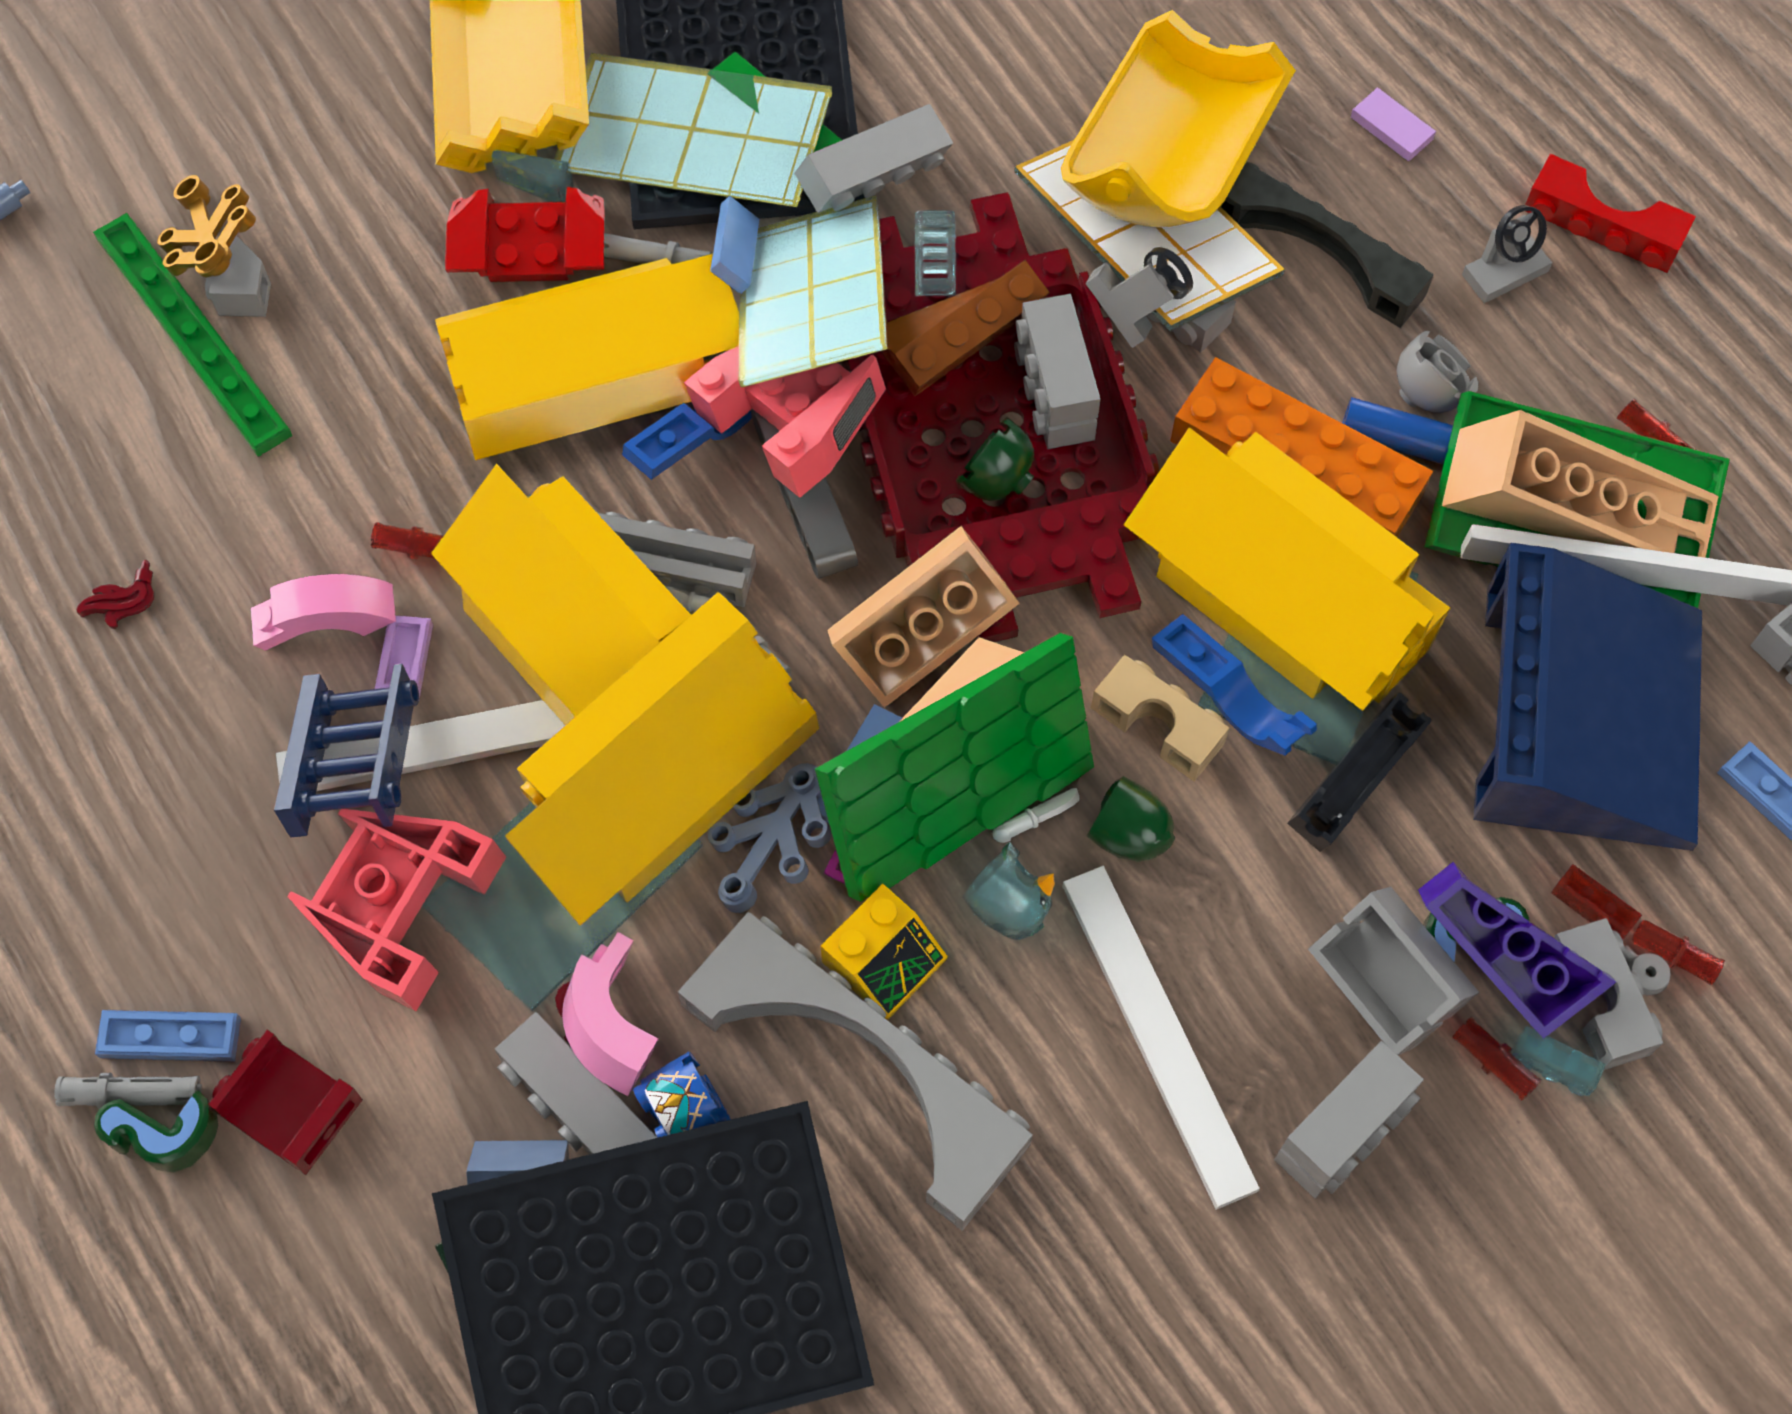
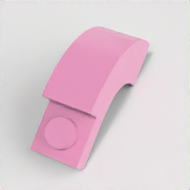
M329 574L287 581L271 587V599L251 608L253 646L265 651L310 631L340 629L365 636L396 622L393 585L383 580L359 575Z

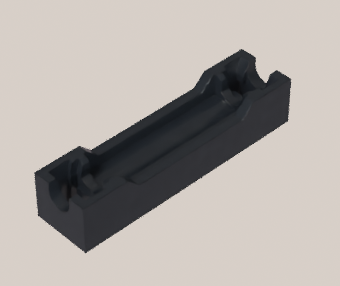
M1397 693L1383 706L1287 822L1290 827L1319 852L1333 843L1362 804L1431 723L1432 719L1424 712L1417 714L1408 708L1406 703L1409 699L1402 693ZM1391 714L1406 726L1410 732H1404L1405 729L1392 719ZM1313 810L1315 811L1313 813L1314 817L1325 826L1328 824L1331 826L1326 831H1320L1311 824V818L1306 814Z

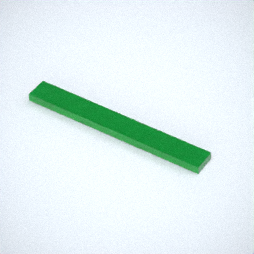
M128 213L95 230L93 234L99 244L257 457L292 437L293 435L289 427L177 278L164 267L162 258Z

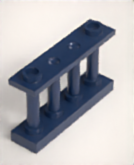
M394 664L390 687L338 694L328 690L320 674L303 676L274 812L290 838L307 836L311 817H314L316 812L372 806L383 827L393 825L395 809L401 804L400 780L413 707L419 703L417 683L414 680H410L403 664ZM386 705L384 720L330 726L331 718L336 715L337 711ZM380 738L377 754L323 760L325 749L329 748L330 744ZM374 772L371 788L316 794L318 783L322 782L324 777Z

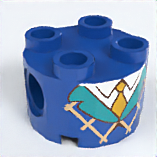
M691 1052L683 1054L640 1080L641 1084L633 1088L635 1096L646 1113L650 1111L655 1120H658L661 1124L654 1129L657 1137L731 1120L707 1075L705 1074L700 1077L696 1069L700 1064Z

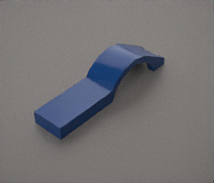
M682 403L623 444L622 455L652 480L711 438L713 441L723 440L736 433L752 419L751 410L721 434L699 416L695 410Z
M1184 614L1152 637L1153 648L1211 696L1225 719L1252 743L1286 756L1292 751L1291 745L1305 734L1312 735L1317 731V724L1302 711L1297 712L1295 715H1290L1277 709L1267 701L1252 683L1243 663Z

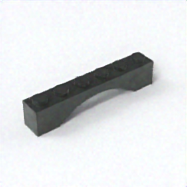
M1246 162L1228 196L1220 206L1242 228L1279 231L1299 237L1322 249L1350 274L1361 291L1367 308L1399 328L1405 324L1427 295L1434 274L1426 270L1423 265L1409 260L1394 251L1387 243L1374 239L1359 230L1355 224L1344 221L1326 210L1320 203L1309 200L1294 191L1288 184L1279 182L1264 173L1253 163Z

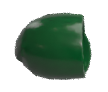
M1123 776L1117 779L1107 790L1101 802V812L1089 830L1087 837L1100 848L1118 858L1140 862L1154 859L1173 845L1175 825L1167 806L1156 795Z

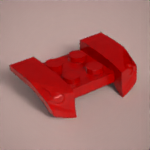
M567 187L566 202L494 203L488 188L477 190L468 198L463 199L461 197L453 201L447 220L445 270L447 273L479 272L480 277H488L490 282L568 281V275H574V270H604V198L595 194L593 196L584 194L580 189Z

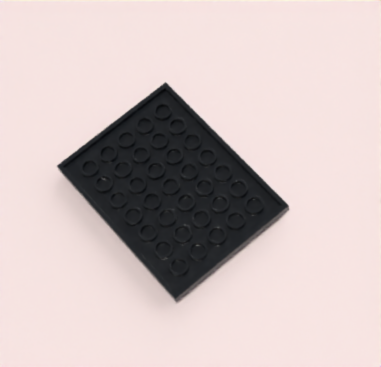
M616 0L621 62L708 74L726 58L737 52L773 83L832 91L822 124L841 140L858 134L842 0ZM629 181L634 230L718 223L721 203L728 198L726 196L632 183ZM802 189L797 207L734 198L759 219L844 212L866 206V198L862 194L855 197V200L850 205L839 211H834L833 208L817 213L804 189Z
M808 1101L432 1193L478 1414H768L874 1386Z

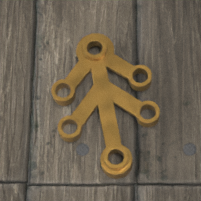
M191 175L183 179L176 186L174 197L185 209H190L195 230H177L174 227H169L158 236V245L167 253L163 260V265L174 276L183 274L188 268H195L196 272L202 277L219 276L230 265L232 251L229 247L238 232L243 233L249 230L254 225L256 217L245 206L249 200V195L239 184H234L222 193L221 201L210 218L206 207L211 200L209 188L198 176ZM228 218V223H227V225L225 226V228L223 229L222 233L220 234V236H219L218 239L216 240L217 234L219 233L220 229L222 228L223 224L225 223L226 219ZM183 246H198L194 252L184 253L181 250Z

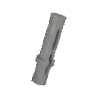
M604 233V243L609 244V248L604 247V257L642 264L667 258L671 264L713 254L712 251L680 247L678 242L669 241L668 244H661Z
M100 1073L99 1077L90 1078L60 1076L56 1080L54 1096L57 1099L55 1102L57 1106L88 1105L97 1106L98 1109L104 1104L117 1099H121L127 1104L134 1106L186 1105L194 1092L199 1090L202 1093V1084H200V1076L114 1077L112 1073Z

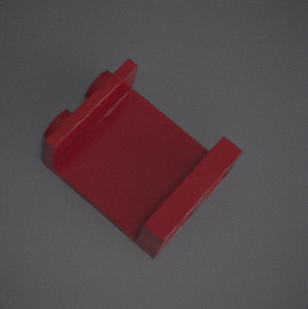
M267 1029L260 1038L253 1039L247 1045L241 1057L242 1062L231 1075H226L218 1082L212 1093L213 1099L208 1105L220 1117L298 1171L307 1175L363 1099L352 1086L340 1078L336 1081L283 1045L275 1034Z

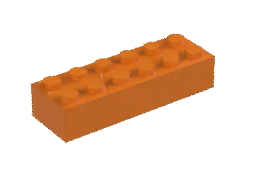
M1217 357L1213 359L1176 414L1170 442L1178 445L1188 428H1191L1226 455L1236 442L1244 443L1257 432L1396 537H1398L1423 497L1433 473L1431 469Z

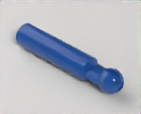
M1353 397L1349 400L1342 422L1396 452L1443 465L1446 453L1448 452V444L1453 427L1451 424Z

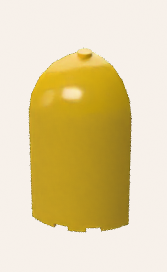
M1173 10L1162 14L1143 25L1070 146L1061 166L1062 179L1076 194L1095 208L1129 223L1150 227H1171L1209 218L1228 196L1296 70L1275 42L1251 47L1230 44L1228 49L1217 48L1209 44L1210 37L1195 31Z

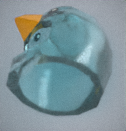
M1008 842L1002 847V852L977 875L967 888L963 899L971 912L987 927L1010 939L1021 940L1035 935L1044 927L1043 921L1052 906L1051 894L1055 885L1054 874L1038 877L1029 873L1018 861L1020 851Z

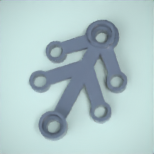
M808 763L799 764L786 773L783 782L755 792L752 789L743 798H751L748 804L739 806L743 800L741 799L733 807L738 815L748 817L755 814L760 807L782 801L776 812L732 827L726 822H718L709 829L708 840L718 852H727L736 844L759 837L737 873L727 875L720 883L718 895L729 911L742 913L749 910L755 904L757 891L752 882L777 843H779L782 855L779 870L784 879L791 884H797L806 879L809 868L804 858L800 855L792 825V819L800 807L806 820L802 826V835L808 845L819 848L829 842L831 831L822 818L817 800L821 795L815 772L817 766ZM808 780L806 784L798 786L802 781ZM823 829L818 836H810L813 830ZM728 833L726 839L716 841L719 835ZM800 864L796 872L788 873V869L792 865ZM741 885L737 892L729 893L733 888Z

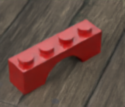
M1551 153L1533 184L1525 205L1538 209L1544 215L1546 221L1665 273H1668L1696 218L1695 215L1660 200L1651 207L1639 211H1621L1602 203L1590 190L1587 182L1586 168Z

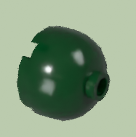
M1008 417L1000 423L1006 430L1003 433L1000 430L996 434L992 432L966 464L964 469L972 471L969 472L968 477L965 478L963 475H958L955 482L979 499L987 501L1001 500L1012 491L1020 495L1034 477L1028 472L1034 461V447L1029 436Z

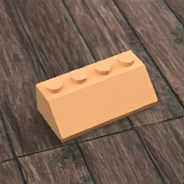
M960 526L827 631L832 646L885 708L1020 603L963 527Z

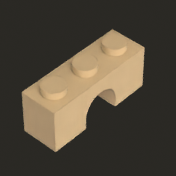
M1125 654L1093 693L1091 709L1123 732H1126L1132 723L1141 717L1153 716L1164 721L1170 729V734L1163 742L1160 758L1194 782L1224 746L1230 729L1216 712L1210 709H1202L1190 700L1188 694L1183 689L1173 684L1168 685L1155 676L1154 671L1146 663L1139 660L1134 661Z

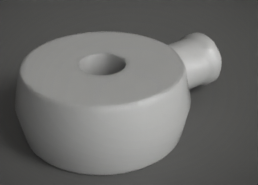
M1626 945L1624 947L1625 960L1630 971H1634L1639 976L1643 986V995L1650 996L1664 991L1671 977L1667 962L1662 957L1653 953L1637 955L1630 946Z

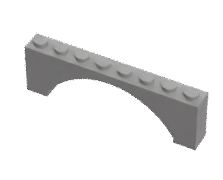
M748 911L680 988L678 996L681 1006L714 1032L722 1024L745 1018L769 1015L800 1016L838 1025L876 1046L895 1064L907 1079L920 1103L927 1122L932 1143L934 1180L932 1186L926 1192V1203L963 1231L1030 1147L1033 1136L1028 1131L1030 1125L1013 1110L1009 1109L1005 1113L993 1104V1096L982 1085L975 1081H972L969 1085L955 1073L958 1071L956 1066L945 1056L939 1053L932 1056L920 1046L922 1043L921 1039L912 1030L903 1025L897 1028L885 1019L886 1012L870 998H865L862 1001L849 991L852 988L849 982L839 973L833 970L826 973L815 964L817 961L816 957L807 948L799 943H796L793 947L780 937L783 934L782 931L770 919L762 916L759 920Z

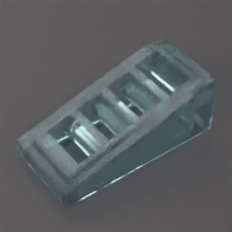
M493 150L491 157L497 180L548 202H566L567 187L574 186L569 162Z
M951 210L916 211L915 296H955V212ZM923 244H947V246H923ZM923 260H947V262H923ZM923 274H947V278H923Z

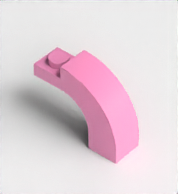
M617 932L608 947L603 944L598 947L592 960L584 955H581L564 997L562 1018L570 1047L583 1066L601 1082L629 1096L647 1066L658 1038L626 1021L617 1012L611 1001L609 988L623 968L634 941Z

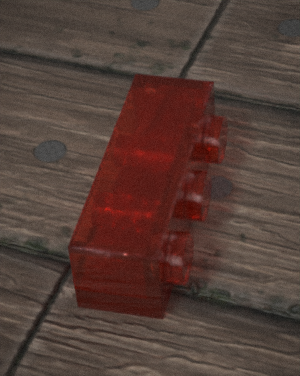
M1572 864L1551 891V894L1590 923L1607 918L1611 929L1619 933L1622 941L1642 917L1641 913L1574 864Z

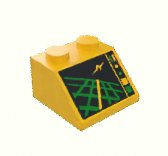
M884 884L821 945L822 963L830 970L844 977L851 985V989L862 1000L870 998L886 1012V1020L948 959L944 950L916 912Z

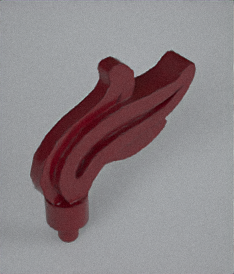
M148 560L142 561L141 569L136 570L134 582L126 588L113 584L94 588L92 590L94 595L84 599L77 606L76 611L79 616L86 617L94 613L106 614L105 622L111 629H116L121 619L139 614L149 608L155 598L154 590L151 586L153 572L149 570L150 562Z

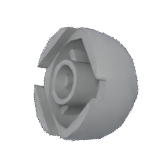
M1424 331L1408 344L1398 360L1397 379L1401 387L1400 395L1411 407H1419L1434 413L1448 412L1458 406L1461 393L1478 391V380L1474 377L1470 381L1465 371L1471 365L1451 342L1439 334L1434 339L1427 337L1430 331Z

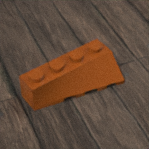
M1024 260L999 279L887 322V349L881 352L915 397L1015 325L1016 320L1022 319L1023 302L1045 299L1050 292L1026 260Z

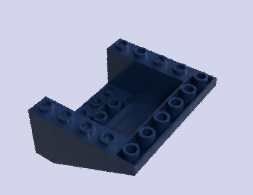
M1510 543L1487 588L1485 626L1502 629L1496 744L1475 782L1473 820L1693 851L1698 845L1702 610L1555 548Z

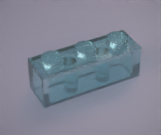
M1528 1026L1520 1032L1509 1056L1510 1059L1515 1060L1519 1067L1527 1070L1533 1069L1541 1073L1544 1079L1553 1083H1562L1568 1086L1572 1093L1580 1096H1589L1596 1090L1606 1064L1549 1036L1543 1039L1536 1030Z

